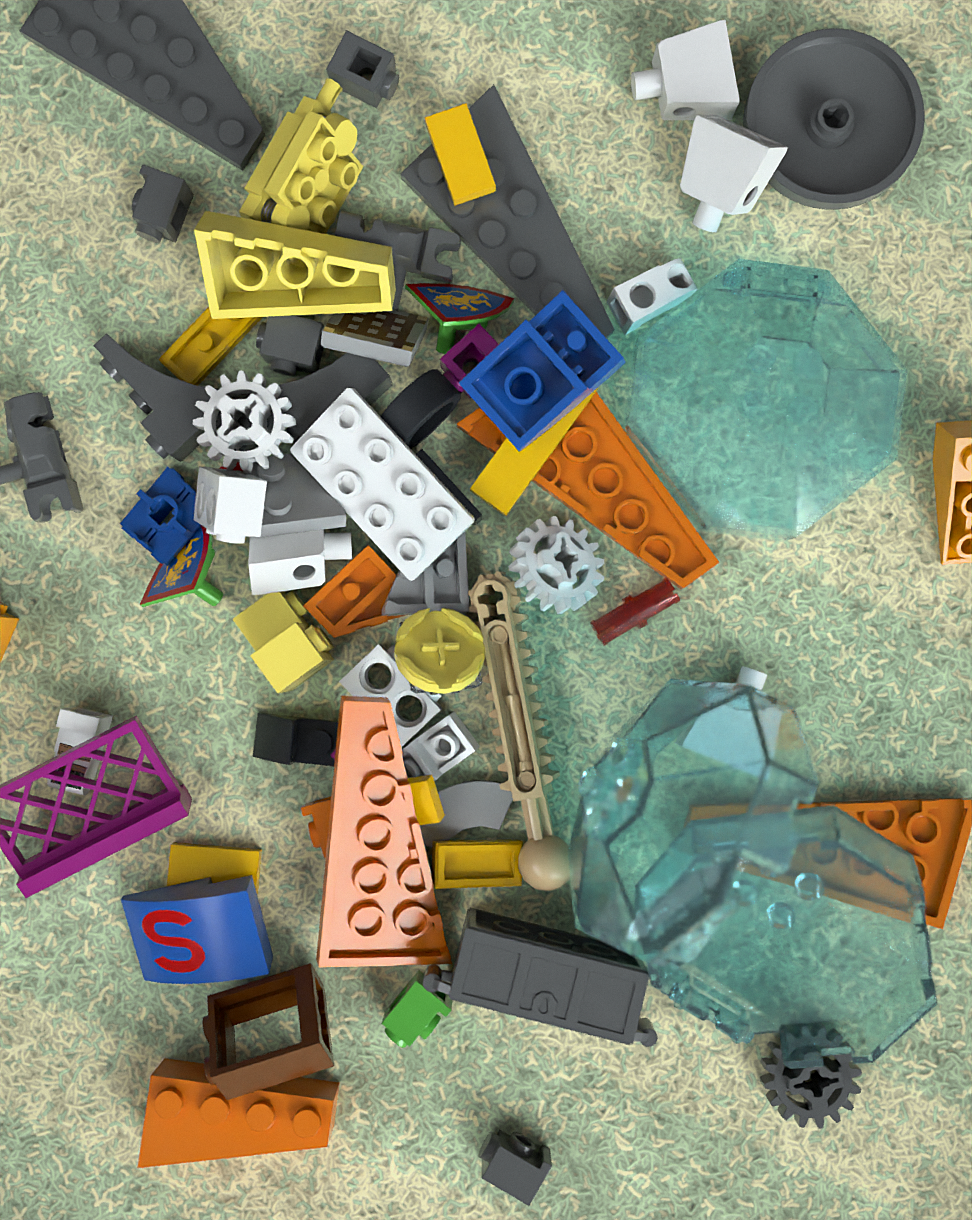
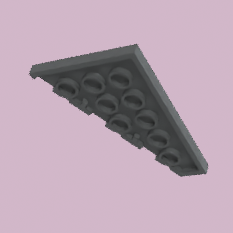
M39 0L19 30L28 41L242 171L265 137L262 126L183 0Z

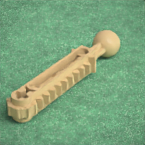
M496 571L495 574H480L472 590H468L472 605L469 607V611L478 615L479 621L475 624L481 630L484 638L483 644L486 656L483 665L488 666L489 673L482 677V680L485 683H490L492 691L485 696L486 700L494 701L495 709L489 712V717L498 719L499 724L497 728L492 730L493 735L500 736L502 744L495 748L496 753L504 754L505 762L498 766V771L508 772L509 777L507 781L499 786L502 790L511 791L513 802L521 800L528 840L520 850L518 869L523 880L534 889L553 891L561 888L570 880L574 870V856L568 844L554 835L547 794L553 790L552 781L558 778L560 773L559 771L549 769L548 764L555 760V755L545 751V746L551 743L552 739L542 735L541 729L549 724L547 719L539 718L538 711L545 707V702L537 701L535 698V693L541 690L542 686L532 682L531 676L538 672V667L529 665L528 658L535 654V650L525 646V641L532 637V634L529 631L522 630L521 625L529 619L528 614L519 613V607L525 602V597H521L520 589L514 586L516 581L506 576V572ZM495 591L503 593V600L498 601L497 604L489 603L488 596L494 595ZM505 614V620H494V617Z

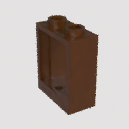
M311 963L207 996L208 1015L203 1017L202 1023L206 1040L209 1043V1056L204 1058V1070L210 1085L215 1084L227 1100L334 1066L325 988ZM298 1006L300 1043L236 1063L234 1025Z

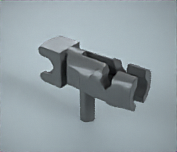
M346 211L340 212L335 236L392 247L396 286L392 310L398 311L406 272L419 274L422 278L448 284L453 282L451 267L439 263L436 258L442 251L456 252L460 249L461 237L458 234L431 227L429 230L379 218L374 220L372 228L364 233L365 221L363 215Z
M33 392L5 401L7 436L14 443L17 456L12 458L13 463L0 466V485L24 478L27 489L23 490L29 515L35 522L45 523L51 520L50 505L57 497L64 510L81 513L84 509L77 482L72 481L60 440V433L58 430L43 426L46 421L54 418L49 397H43L41 392Z

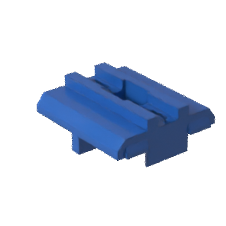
M167 467L147 492L141 489L137 492L136 495L141 499L121 521L122 529L146 550L152 552L151 555L157 561L168 566L201 527L199 523L193 520L197 490L187 483L183 476L175 469ZM170 512L174 515L168 523H161Z

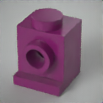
M479 323L440 358V366L444 371L443 375L460 393L464 392L471 399L469 394L459 384L467 375L463 370L464 365L468 362L479 364L499 344Z

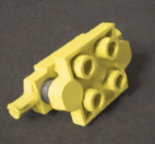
M327 78L316 99L304 96L295 113L287 111L244 188L249 194L239 210L241 218L326 234L334 223L337 213L363 169L362 164L352 153L358 135L356 127L349 119L330 111L343 90L336 81Z

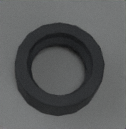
M431 369L410 383L388 405L380 417L412 449L426 439L450 415L460 401L461 393L438 369Z

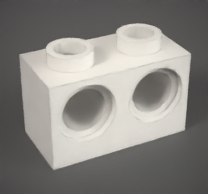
M199 466L193 520L205 527L206 533L217 535L216 540L245 543V536L260 537L267 481L244 471H230Z
M378 644L339 682L352 696L387 697L389 699L402 747L442 709L436 702L442 695L440 693L426 692L409 683L398 670L394 658L395 646L392 645L387 650L382 644ZM376 663L385 664L391 671V681L383 689L372 686L368 679L369 669ZM412 695L420 700L423 709L418 719L406 720L400 715L398 704L402 697Z

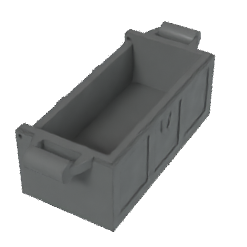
M470 907V909H467L452 971L442 970L438 965L432 964L426 968L424 973L423 986L427 991L435 992L438 990L446 993L451 998L450 1000L627 1045L637 1041L645 1047H651L657 1042L658 1036L652 1022L647 1018H640L650 973L637 949Z

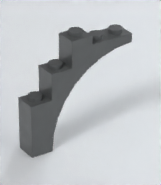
M106 333L93 345L104 357L99 362L100 366L117 383L124 378L134 389L129 394V397L148 415L141 422L143 427L150 433L145 439L146 442L163 459L170 455L182 462L200 445L196 439L205 433V430L198 429L193 425L194 419L204 417V412L195 404L197 401L208 402L211 397L207 394L205 387L196 386L164 375L134 358ZM346 353L332 364L306 377L280 384L279 387L282 391L277 399L287 397L290 400L292 407L285 411L284 414L291 415L296 420V425L288 427L285 431L291 435L295 444L347 388H354L371 406L393 385L390 375L375 359ZM240 394L231 399H247L251 394ZM271 410L272 414L267 418V432L271 434L274 426L273 410ZM221 411L217 415L216 430L222 426ZM244 415L239 417L237 421L246 430L253 424ZM257 444L242 445L239 451H250L259 446Z

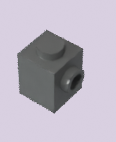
M293 315L269 316L267 323L262 322L259 326L256 347L260 349L259 353L266 363L270 364L269 369L286 376H295L296 371L312 374L319 370L324 347L321 346L324 325L322 322Z

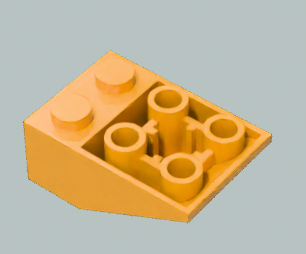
M972 420L937 422L932 460L941 564L972 563Z

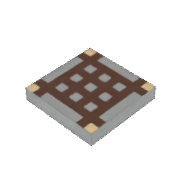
M399 310L335 313L322 330L321 346L408 367L426 333L429 317Z

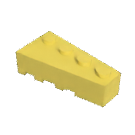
M210 211L204 212L194 229L211 319L392 311L396 286L392 247Z

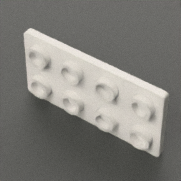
M354 388L345 389L290 449L295 458L411 581L426 570L474 523L475 519L471 513Z

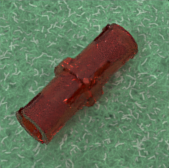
M664 578L661 582L634 598L631 595L623 598L622 605L600 618L592 620L590 625L593 631L597 632L596 636L601 644L606 646L610 641L637 626L641 629L648 625L647 620L673 604L679 603L680 598L677 593L672 592L675 588L671 582Z

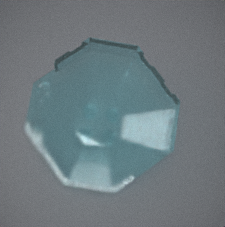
M738 259L638 336L632 348L623 429L670 495L676 499L686 512L687 518L697 531L785 542L799 536L897 460L907 368L829 270Z
M669 679L613 734L593 767H589L584 771L578 785L579 793L582 795L568 849L576 929L647 963H655L665 967L670 963V957L682 956L686 949L705 935L704 926L702 925L704 922L716 927L728 916H733L738 912L742 896L739 890L731 884L740 857L779 875H782L789 869L801 835L789 829L798 801L811 804L818 786V780L795 708L747 684Z
M834 805L694 821L638 884L637 924L640 936H643L646 950L645 960L651 986L673 1000L675 1008L679 1010L684 1009L702 1021L707 1019L714 1023L717 1030L729 1036L731 1041L736 1044L741 1042L745 1044L750 1043L754 1034L779 1032L783 1065L790 1069L823 1067L822 1056L851 1054L853 1064L873 1063L937 1005L936 990L931 970L933 963L930 937L924 909L926 908L925 893L914 856Z

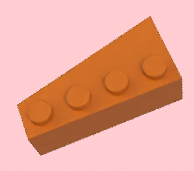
M164 1058L150 1077L137 1168L327 1147L334 1128L340 1082L299 1077L227 1100L215 1084L210 1085L203 1063Z

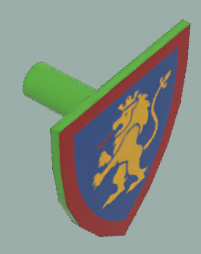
M445 283L405 285V289L440 323L436 351L442 354H446L454 346L456 330H472L479 323L485 329L488 321L506 313L515 299L493 291Z
M201 525L168 566L159 563L146 588L140 606L146 607L194 593L211 606H216L221 601L223 592L205 580L216 553L212 548L213 536L206 533L205 527Z

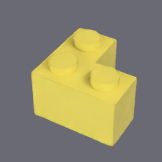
M293 590L288 594L285 591L268 593L233 618L235 624L255 650L250 655L277 693L294 690L334 661L328 652L334 648V645L319 626L316 628L313 625L309 626L303 617L308 611L303 607L304 603Z

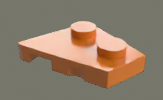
M368 544L303 604V607L333 638L405 616H382V607L396 578V574Z

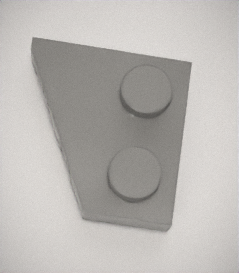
M284 454L282 459L268 456V469L261 467L257 461L253 462V468L249 474L267 481L260 537L346 527L345 509L291 454Z
M465 531L416 579L411 581L400 570L398 571L382 607V616L413 615L419 610L429 608V612L441 611L442 608L453 609L459 613L469 612Z

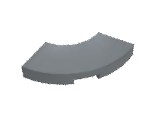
M491 780L465 781L438 791L445 816L440 823L420 825L424 845L432 848V841H449L450 838L467 828L484 826L499 830L513 800L511 791L500 789L499 785L502 782Z

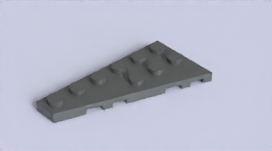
M493 84L468 109L492 173L496 192L454 206L432 144L400 173L401 180L454 233L461 237L465 245L534 315L538 314L553 298L564 290L606 338H609L614 332V327Z

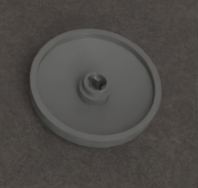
M828 28L808 32L793 38L778 48L766 60L756 75L746 99L743 115V127L788 147L768 183L780 194L794 202L825 210H839L859 206L887 191L902 176L913 161L922 140L925 122L921 90L906 62L892 48L875 37L862 32L841 28Z

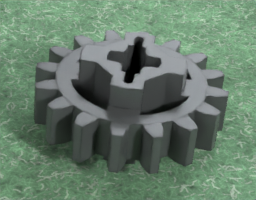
M802 1023L798 1024L797 1035L791 1036L785 1029L781 1030L784 1042L778 1045L775 1042L769 1041L767 1045L774 1055L772 1058L765 1057L760 1060L764 1069L770 1072L760 1076V1082L764 1088L769 1089L765 1095L772 1107L778 1106L777 1110L783 1119L788 1120L794 1114V1119L801 1128H804L808 1119L812 1118L818 1129H821L824 1126V1117L828 1115L836 1123L840 1122L841 1119L837 1110L841 1106L851 1111L854 1108L848 1099L849 1093H861V1088L852 1080V1078L862 1074L859 1066L855 1062H851L856 1054L848 1045L842 1046L844 1040L836 1032H832L827 1037V1031L819 1024H816L812 1034L809 1033ZM816 1048L831 1053L835 1060H831L829 1057L821 1059ZM816 1070L817 1072L811 1074L812 1081L805 1082V1080L810 1079V1071ZM789 1091L792 1095L801 1094L804 1102L792 1099L785 1092Z

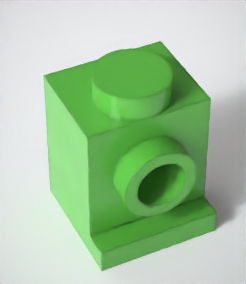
M420 970L417 971L385 1010L382 1024L386 1027V1035L402 1048H405L407 1045L410 1047L418 1036L426 1039L441 1019L437 1013L440 1012L447 1017L452 1010L453 1000H450L451 998H449L448 994L438 990L429 992L424 988V974Z

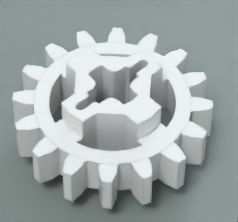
M238 371L237 382L233 383L225 375H221L220 382L222 388L216 390L214 387L207 385L205 390L211 397L208 402L197 401L195 404L204 412V417L194 419L193 425L198 429L205 430V433L201 434L196 440L203 447L212 445L207 456L215 462L224 456L223 467L230 471L235 468L237 462H240L241 469L245 473H251L253 462L256 461L261 467L268 469L269 461L267 457L273 454L275 457L282 459L284 454L278 446L281 442L292 443L294 440L285 431V427L296 425V420L293 416L284 414L285 411L292 407V404L287 397L277 399L282 389L275 382L265 388L266 378L260 373L250 382L244 371ZM240 394H251L247 399H231ZM271 410H273L274 426L271 434L267 432V418L272 414ZM221 411L222 426L216 430L217 415ZM242 415L253 423L247 430L237 422ZM257 444L259 446L250 451L234 450H239L242 445Z
M552 516L545 523L541 519H537L516 537L518 542L509 551L513 557L517 558L508 566L509 571L520 574V578L514 583L515 588L525 586L529 590L525 597L527 602L532 601L536 597L540 599L541 611L545 612L553 604L557 614H563L569 608L576 611L597 595L598 591L595 587L604 581V576L596 572L598 568L605 564L604 559L596 558L593 555V552L599 547L598 543L588 544L585 541L588 534L586 529L581 530L579 533L573 531V520L569 519L560 526L556 516ZM541 542L542 546L537 549L538 553L533 554L536 544ZM577 576H580L576 588L573 589L572 585L577 582Z

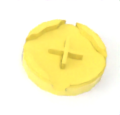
M429 608L419 610L406 618L397 631L394 658L398 670L409 683L426 692L445 694L462 690L475 681L483 667L485 647L481 630L469 617L453 609L442 608L441 611L429 612Z

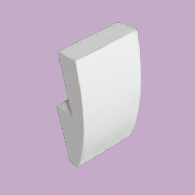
M455 711L402 749V758L407 778L433 775L434 781H436L442 774L480 747Z

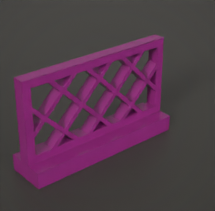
M136 715L0 784V798L20 803L15 821L0 818V849L19 875L16 885L24 897L28 898L189 816L192 797L184 783L179 785ZM132 732L141 746L138 760L112 754L114 741ZM107 744L106 751L97 750ZM145 754L151 763L143 762ZM85 756L102 761L97 780L70 774L74 760ZM108 763L135 769L129 789L102 782ZM66 765L65 772L57 770ZM140 771L158 775L166 787L153 795L134 790ZM44 777L61 782L56 801L30 795L33 781ZM67 784L94 790L89 809L62 803ZM25 786V789H24V792H23V793H22V792L15 791V790H17V789H19V788ZM99 792L126 798L123 810L114 815L94 811ZM131 800L139 801L129 807ZM26 805L53 811L48 829L22 823ZM63 813L85 819L82 831L75 835L54 831L58 814ZM91 820L98 822L95 825L89 827ZM7 831H11V832H12L11 837L9 836V834L7 833ZM18 834L44 839L42 851L25 859L16 846ZM51 841L57 843L49 847Z

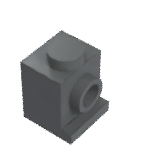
M346 30L326 68L328 77L336 81L343 88V92L377 108L382 98L390 100L393 97L399 83L394 54ZM367 74L372 75L370 81L363 78L362 76Z
M142 164L139 173L144 178L145 183L143 189L139 188L136 191L132 201V217L137 222L135 233L154 243H160L162 238L176 243L194 194L184 179Z
M500 1129L497 1134L490 1131L478 1154V1157L482 1159L481 1178L530 1206L552 1167L550 1148L542 1144L537 1152L535 1151V1145L518 1132H512L510 1136Z

